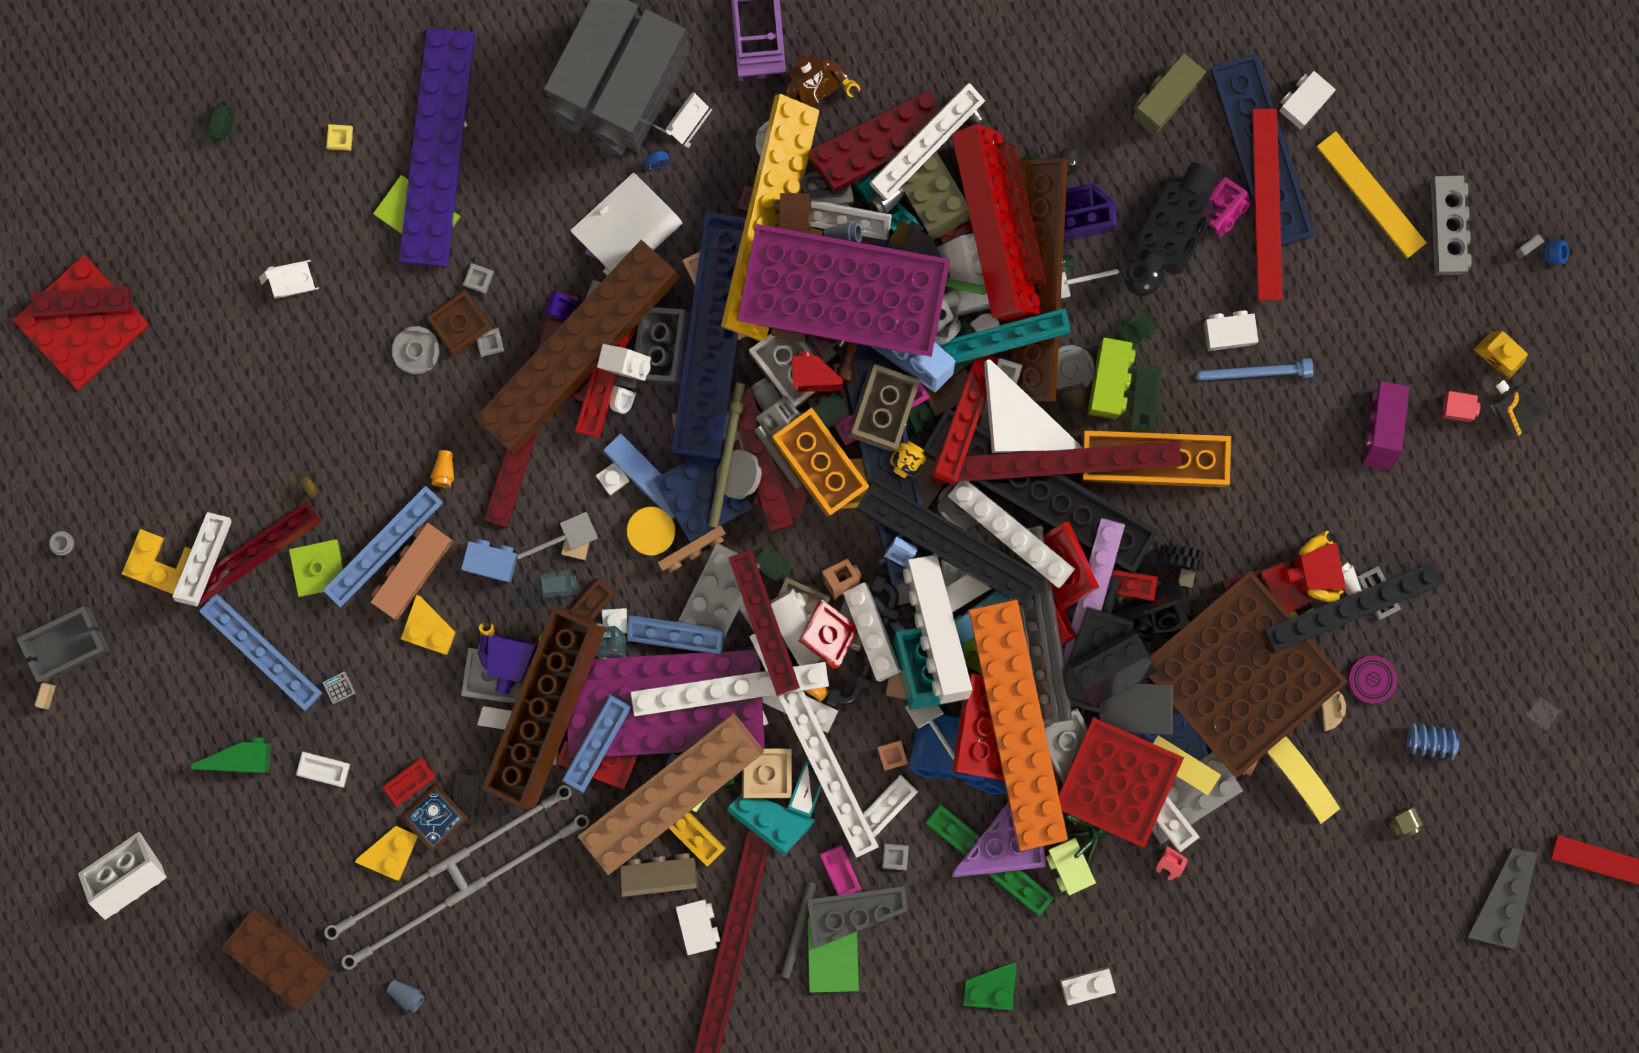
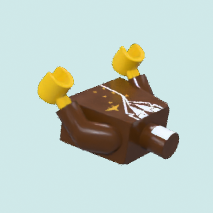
M815 54L809 57L803 55L796 59V66L787 72L788 82L786 83L784 96L813 107L840 88V83L844 84V91L850 97H853L849 92L850 87L856 86L859 91L860 87L854 80L847 78L849 75L838 62L828 58L818 59Z

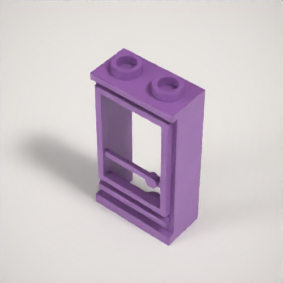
M731 0L739 81H743V77L758 76V79H766L767 75L781 74V77H786L780 0H773L777 34L770 32L767 35L741 37L738 2L750 0ZM777 38L778 50L742 53L741 41L773 40Z

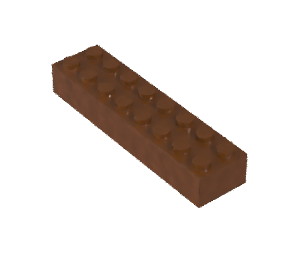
M553 607L482 786L483 790L522 809L536 808L607 628L606 626L569 609Z

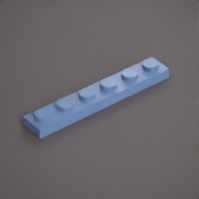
M425 486L323 591L341 608L418 528L433 515L443 502Z
M218 594L213 596L200 609L199 612L304 711H307L323 694Z

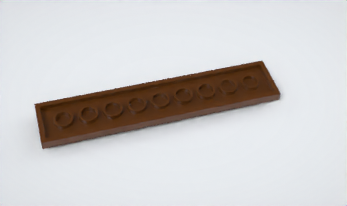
M1064 158L1020 160L1018 217L1025 233L1023 238L1024 244L1030 255L1029 266L1035 278V293L1040 300V315L1057 311L1061 308L1068 160ZM1059 336L1011 349L1010 361L1022 365L1017 385L1034 402H1056Z

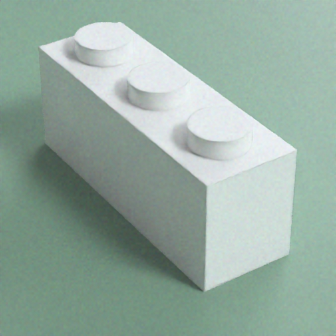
M791 589L771 600L770 603L782 637L799 666L814 664L821 660V658L798 642L812 615L808 614L804 608L806 603L800 593L796 594L795 590Z

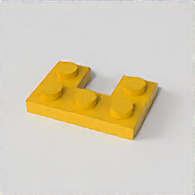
M140 529L122 574L174 594L192 549L184 548L177 568L174 569L155 561L164 538Z

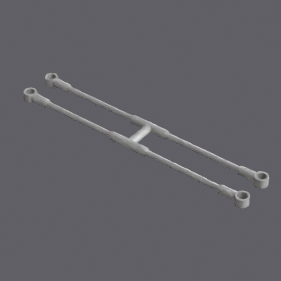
M567 785L560 786L557 792L542 800V803L537 805L536 808L530 809L471 846L464 847L432 866L426 873L353 917L349 916L336 925L328 926L324 932L325 937L329 940L337 939L340 933L355 925L356 921L429 877L433 878L446 869L459 891L447 897L441 904L373 945H368L353 955H346L342 959V966L348 970L355 968L358 962L373 954V951L419 923L487 885V882L560 838L564 839L579 829L587 828L589 818L585 815H578L572 823L560 829L559 833L486 877L482 876L467 885L456 866V863L468 857L474 850L542 809H547L561 800L569 799L572 795L571 788ZM562 788L568 789L569 794L567 797L560 795ZM580 817L586 819V825L580 827L577 823ZM335 928L336 936H329L328 930ZM348 957L354 960V964L351 967L345 963Z

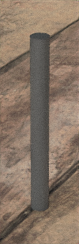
M807 881L780 974L781 977L790 979L809 912L807 900L813 898L816 883Z

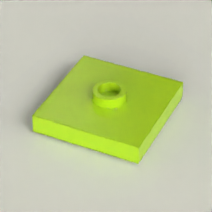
M337 539L289 549L298 597L324 592L325 587L344 569Z

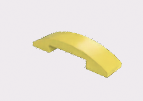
M1286 736L1267 752L1276 766L1282 770L1306 802V806L1320 824L1340 809L1321 779Z

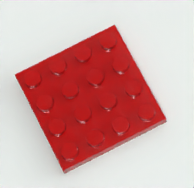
M83 255L44 292L114 287V285L87 256ZM30 303L13 319L19 328L78 391L150 326L132 305L131 312L34 318L32 317V303Z
M968 673L972 692L969 699L963 700L952 771L1004 781L982 675Z
M1093 717L1059 794L1061 809L1067 814L1145 848L1184 757Z

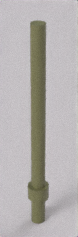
M735 383L733 399L729 402L728 412H730L708 525L713 528H718L739 414H742L744 406L742 398L745 384Z

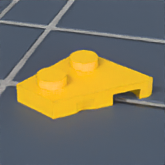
M416 595L401 639L448 655L456 632L421 596Z
M395 826L358 857L355 863L399 881L418 836Z

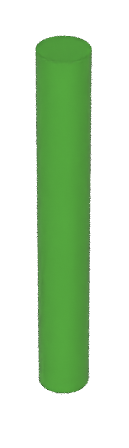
M947 278L945 288L980 295L987 293L985 285Z

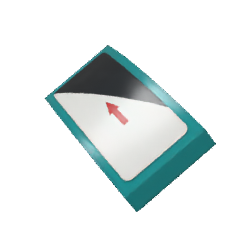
M809 761L804 763L787 809L808 818L812 815L822 788Z

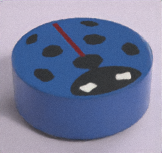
M664 151L650 154L645 159L648 170H655L670 163L668 154Z

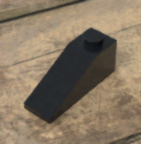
M900 220L887 244L891 249L942 258L931 236L922 232L924 227L912 220L910 224Z

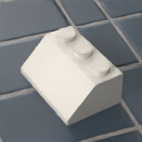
M974 233L959 236L937 247L942 258L950 259V276L948 279L985 285ZM945 288V289H946V293H948V292H950L951 290H953V289ZM955 290L961 302L950 308L955 316L988 310L990 305L987 293L980 295Z
M140 832L78 873L88 903L105 920L167 878L161 863Z

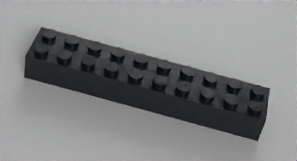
M949 408L945 411L923 448L925 450L924 454L934 460L939 458L954 415V411ZM976 425L966 456L1007 454L992 453L990 432ZM1063 475L971 481L1051 529L1064 522H1070L1080 546L1091 552L1101 518L1125 524L1114 566L1125 572L1135 573L1158 533L1156 529Z

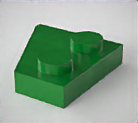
M1012 962L965 980L963 1005L1012 1010L1017 963Z

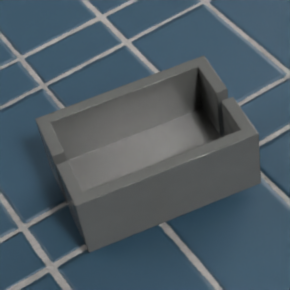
M84 606L16 638L25 658H37L38 660L28 662L37 683H47L111 652L102 632L96 631L100 627L91 608Z

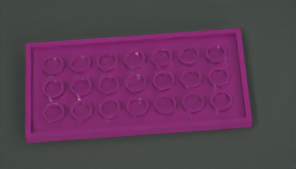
M756 224L738 322L932 357L950 259Z
M757 651L721 652V655L709 652L594 659L567 727L569 759L575 758L609 695L632 706L604 757L684 752L733 712L760 746L765 748L762 697L634 716L631 692L761 672L760 657Z

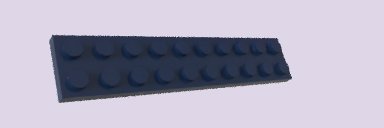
M857 344L852 365L854 372H856L854 382H844L852 417L869 367L876 364L892 370L889 359L871 346ZM847 346L837 349L840 364H843ZM904 428L900 443L908 442L906 428ZM858 440L869 487L873 483L874 478L923 506L917 476L907 475L906 478H903L893 472L895 467L890 463V458L895 451L890 452ZM876 522L883 555H885L887 548L898 534ZM902 538V540L906 541L907 543L910 542L906 538ZM915 544V547L918 549L913 559L933 556V554ZM884 557L891 585L905 583L903 570L906 567Z

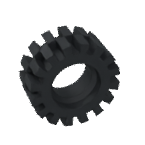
M1161 543L1158 563L1179 569L1201 571L1204 551L1178 544Z

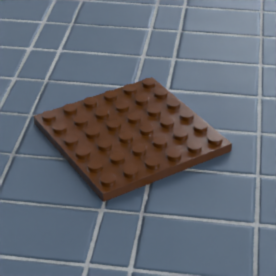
M1249 571L1150 656L1157 673L1148 677L1154 684L1173 685L1174 708L1235 778H1238L1348 683L1311 639L1272 654L1262 631L1292 619V617L1252 571Z

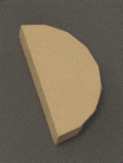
M1339 691L1321 705L1324 732L1334 729L1345 716L1346 703Z

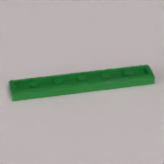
M941 804L925 822L965 856L980 838L978 834ZM1022 870L988 874L1038 916L1043 913L1054 899L1050 893Z

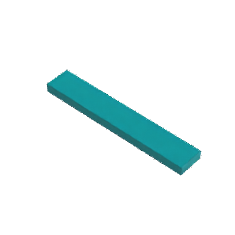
M1064 308L956 337L940 347L950 354L955 360V364L1069 334L1071 330L1067 312Z

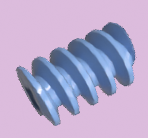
M1410 723L1407 731L1406 748L1408 746L1411 747L1412 754H1415L1417 749L1420 748L1421 755L1425 756L1429 749L1431 757H1435L1437 751H1440V756L1444 759L1448 752L1450 753V759L1454 760L1459 750L1460 731L1455 734L1454 729H1449L1446 732L1444 728L1439 727L1436 732L1434 726H1429L1426 730V726L1420 724L1417 728L1415 723Z

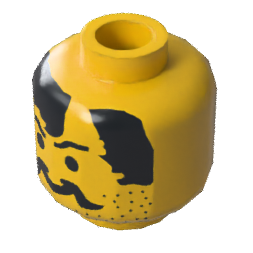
M910 441L900 443L898 449L895 450L890 458V463L895 467L893 472L903 478H906L907 475L916 476L926 461V456L923 454L925 450Z

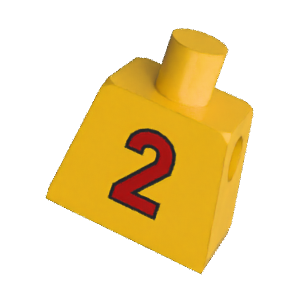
M1503 331L1490 332L1474 349L1507 380L1524 364L1528 355Z

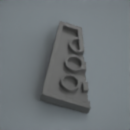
M1516 848L1510 849L1467 938L1516 949L1537 853Z
M905 886L807 900L814 949L908 911Z

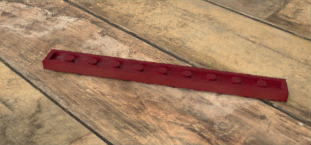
M559 292L579 301V297ZM548 315L538 349L564 323L563 321ZM538 431L516 455L506 448L484 521L508 528Z
M1180 441L966 456L957 482L1180 467ZM937 479V484L948 483Z
M748 830L694 1053H720L770 847L767 842L753 831Z

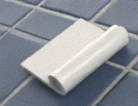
M633 172L570 231L605 267L603 273L607 276L641 239L652 250H655L683 223Z

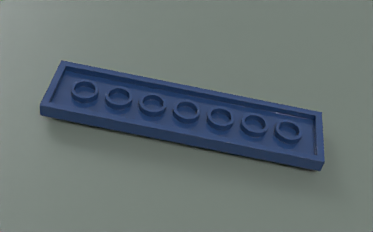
M1257 53L1210 68L1253 207L1252 110L1275 109ZM1277 118L1281 246L1313 237L1314 231Z

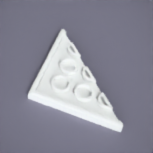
M991 360L984 361L992 453H1021L1082 448L1076 440Z

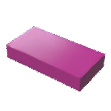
M842 845L819 854L837 895L852 894L862 890Z

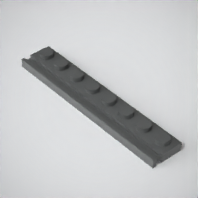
M1042 526L1026 528L1045 544ZM1009 548L1010 557L1041 574ZM1044 577L1027 608L1019 605L1042 719L1044 725L1070 721L1072 720L1052 585Z

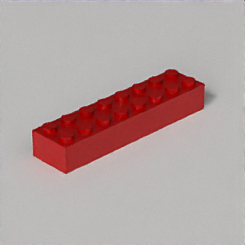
M978 124L952 133L953 143L992 318L1016 322L1040 315V300L1035 293V278L1029 266L1030 255L1024 244L1023 238L1025 233L1018 217L1019 207L1013 195L1014 184L1009 177V162L1003 150V137L1000 132Z

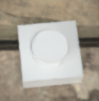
M615 463L596 475L610 496L630 482Z
M627 609L602 610L603 625L607 627L604 634L627 633Z

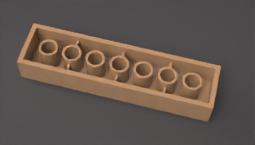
M733 712L582 831L578 838L609 875L760 757L764 749Z

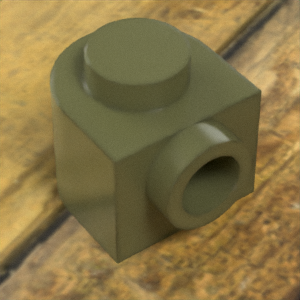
M1414 806L1389 816L1392 821L1389 825L1396 837L1404 834L1409 837L1420 831L1419 827L1422 825V822Z

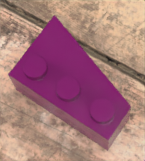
M1381 381L1377 389L1372 390L1370 403L1373 404V409L1368 416V425L1370 426L1366 435V448L1362 465L1391 470L1396 463L1403 447L1409 386Z

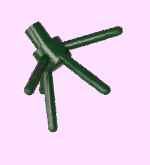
M1066 815L1067 820L1088 826V830L1068 833L1067 838L1090 836L1091 839L1074 854V858H1078L1091 846L1086 860L1089 866L1099 839L1105 838L1106 834L1110 832L1074 816Z

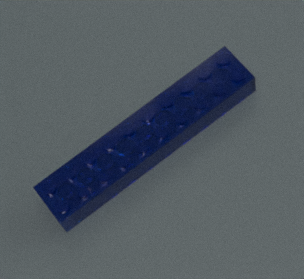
M705 212L672 445V454L675 456L721 462L739 333L721 327L746 217Z

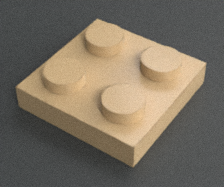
M764 749L760 757L742 770V798H792L791 749Z

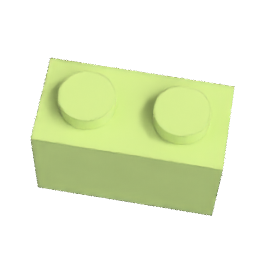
M1076 838L1047 849L1049 855L1045 856L1051 870L1056 869L1059 875L1056 882L1060 891H1066L1067 895L1076 893L1096 883L1083 854L1078 858H1074V854L1080 849Z

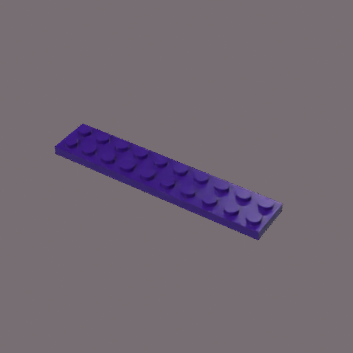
M427 28L399 255L400 263L448 268L475 32Z

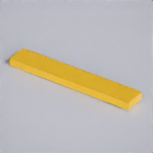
M1334 132L1316 147L1406 258H1409L1427 243L1337 132Z

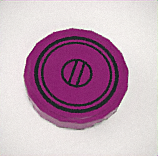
M1376 655L1365 656L1357 660L1350 668L1348 683L1352 694L1360 701L1368 704L1381 703L1389 699L1395 692L1397 673L1393 665L1385 658Z

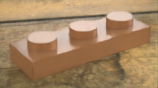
M720 525L718 528L713 529L659 561L658 564L663 572L668 570L671 573L682 566L680 562L689 557L690 561L702 555L701 549L708 545L714 548L717 543L721 544L724 542L722 537L726 533Z

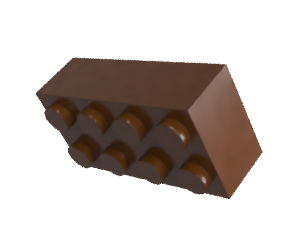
M258 908L253 909L222 946L225 952L297 1011L304 1007L333 971L332 968Z

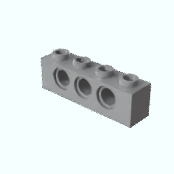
M1435 176L1431 180L1435 276L1464 275L1468 272V268H1471V254L1467 253V245L1470 244V231L1466 230V221L1469 220V207L1465 206V197L1468 196V183H1464V176ZM1446 197H1451L1455 200V207H1449L1446 204ZM1447 221H1453L1456 224V231H1451L1447 228ZM1448 244L1457 247V255H1452L1448 252Z

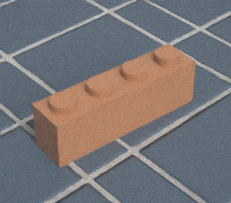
M429 523L418 528L414 534L416 540L411 546L407 545L400 554L401 561L397 566H391L385 575L388 579L383 586L379 584L371 595L373 597L371 603L395 620L399 619L454 542Z

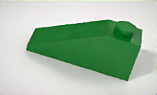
M249 738V742H241L191 764V769L269 773L271 744L264 743V738Z

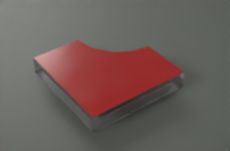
M1283 562L1259 572L1267 590L1288 613L1317 600L1310 597L1307 592H1301L1298 582L1287 584L1284 570L1288 568Z

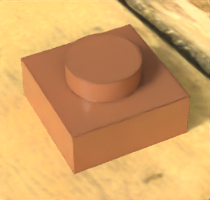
M901 740L877 747L884 771L908 764Z

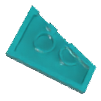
M742 793L727 810L783 856L790 851L815 822V819L787 810L788 808L763 798H742Z

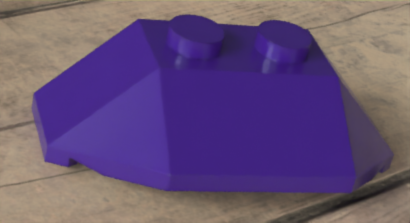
M1090 183L1066 189L1064 242L1105 234L1117 226L1115 201L1096 184Z

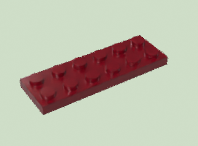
M928 90L808 151L807 156L831 191L835 193L885 167L942 107Z

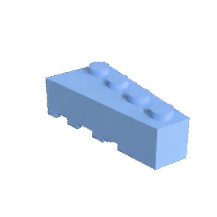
M936 343L934 344L932 357L871 346L912 377L920 380L922 384L933 392H936L954 373L955 360Z

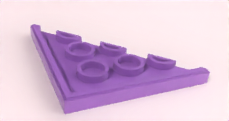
M1007 802L953 871L952 878L1046 867L1044 846L1019 851L1009 802Z

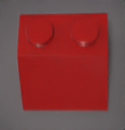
M798 352L797 356H792L793 392L842 391V378L818 356H812V352Z

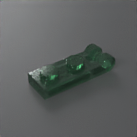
M1137 366L1130 432L1155 433L1162 368ZM1140 415L1149 416L1148 423L1139 422Z

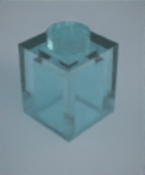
M570 570L540 574L544 599L574 596V590L578 589L577 577L572 575Z
M616 626L607 627L596 655L600 659L626 657L625 634Z

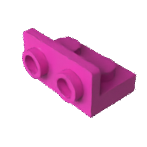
M1226 177L1218 184L1209 199L1216 209V213L1209 226L1214 228L1218 236L1222 237L1225 232L1232 229L1237 218L1244 214L1250 206L1251 199L1248 192Z

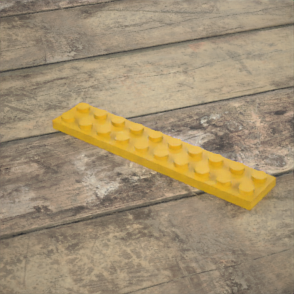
M777 94L774 97L721 323L723 328L759 341H766L769 327L738 322L756 224L771 227L779 224V214L775 213L776 199H780V193L801 192V180L805 175L808 162L807 155L811 149L819 114L818 109L782 94Z

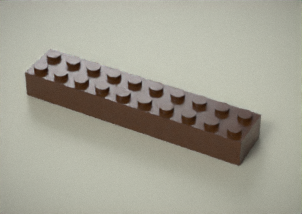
M641 239L482 409L475 419L509 451L516 455L597 368L602 345L617 346L681 278L680 275Z

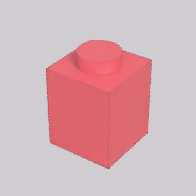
M1451 391L1445 393L1441 418L1465 422L1475 420V417H1478L1480 412V403L1477 402L1478 396Z

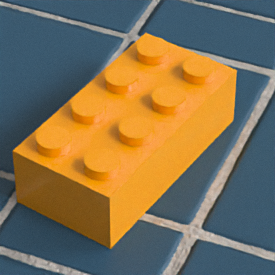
M812 408L770 437L827 517L869 487Z

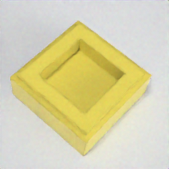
M328 124L326 148L351 151L353 126Z

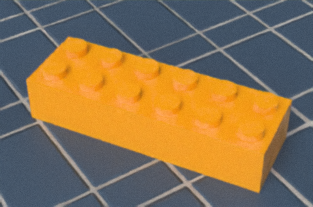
M1084 431L1082 434V448L1180 441L1181 466L1081 474V482L1226 488L1230 485L1231 436Z

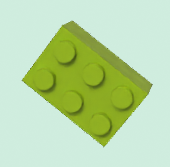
M1103 338L1100 342L1087 415L1116 420L1119 415L1125 412L1127 397L1123 396L1124 391H1127V388L1130 386L1132 375L1128 373V367L1130 368L1131 364L1134 363L1136 350L1132 349V342Z

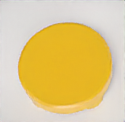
M645 507L638 510L632 515L627 525V537L630 544L636 551L647 556L659 555L668 550L676 536L673 519L664 510L657 507Z

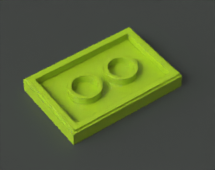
M402 175L373 213L401 234L403 231L409 181ZM454 212L453 227L455 226V224L457 223V221L460 219V216H459L457 213H455V212Z

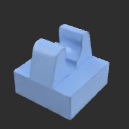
M898 534L887 548L884 557L906 567L908 560L913 559L918 548L915 547L913 542L907 543L902 540L903 537Z

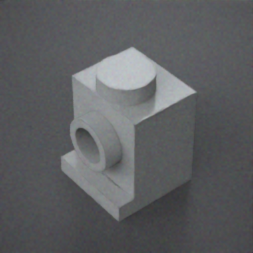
M785 396L757 416L756 420L771 437L799 417L800 414L787 396Z

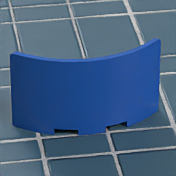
M941 715L933 721L955 753L960 717ZM930 723L917 729L908 769L922 778H938L952 781L953 776L965 779L964 784L980 789L989 795L1007 794L1004 781L952 771L953 759Z

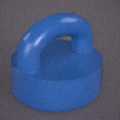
M1564 240L1549 241L1546 244L1544 258L1547 263L1564 264L1567 261L1569 247Z

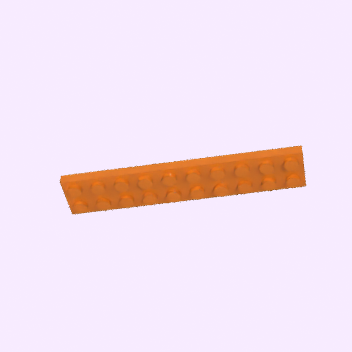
M1013 599L969 609L971 627L1019 851L1067 841L1065 823L1018 600Z

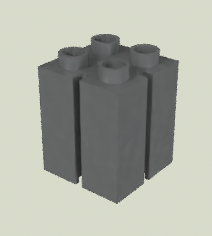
M590 0L544 88L551 105L549 112L555 116L553 122L570 133L579 135L583 126L591 130L593 128L592 133L598 137L596 144L614 155L622 156L626 147L638 153L690 53L687 32L685 28L647 9L642 17L636 14L639 6L629 0Z

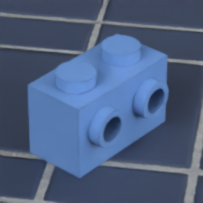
M476 539L475 543L468 542L461 570L511 583L518 555L513 553L514 548L499 545V549L489 546L490 542Z

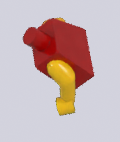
M1325 531L1311 538L1300 549L1299 556L1294 558L1295 568L1285 569L1284 577L1287 584L1298 582L1301 592H1307L1310 597L1330 604L1340 600V594H1344L1342 589H1345L1346 585L1337 543L1329 542L1326 537L1329 531Z

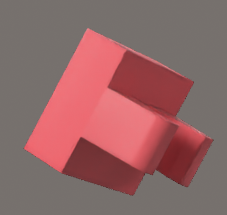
M1167 846L1160 857L1156 872L1160 873L1165 868L1170 872L1167 879L1173 880L1184 871L1188 859Z

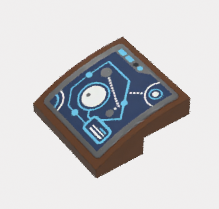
M437 783L401 816L404 822L432 852H435L469 818Z

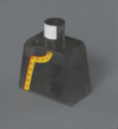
M1502 379L1492 387L1500 398L1491 405V408L1509 440L1518 438L1551 412L1550 408L1524 384L1517 385L1511 389L1505 379Z

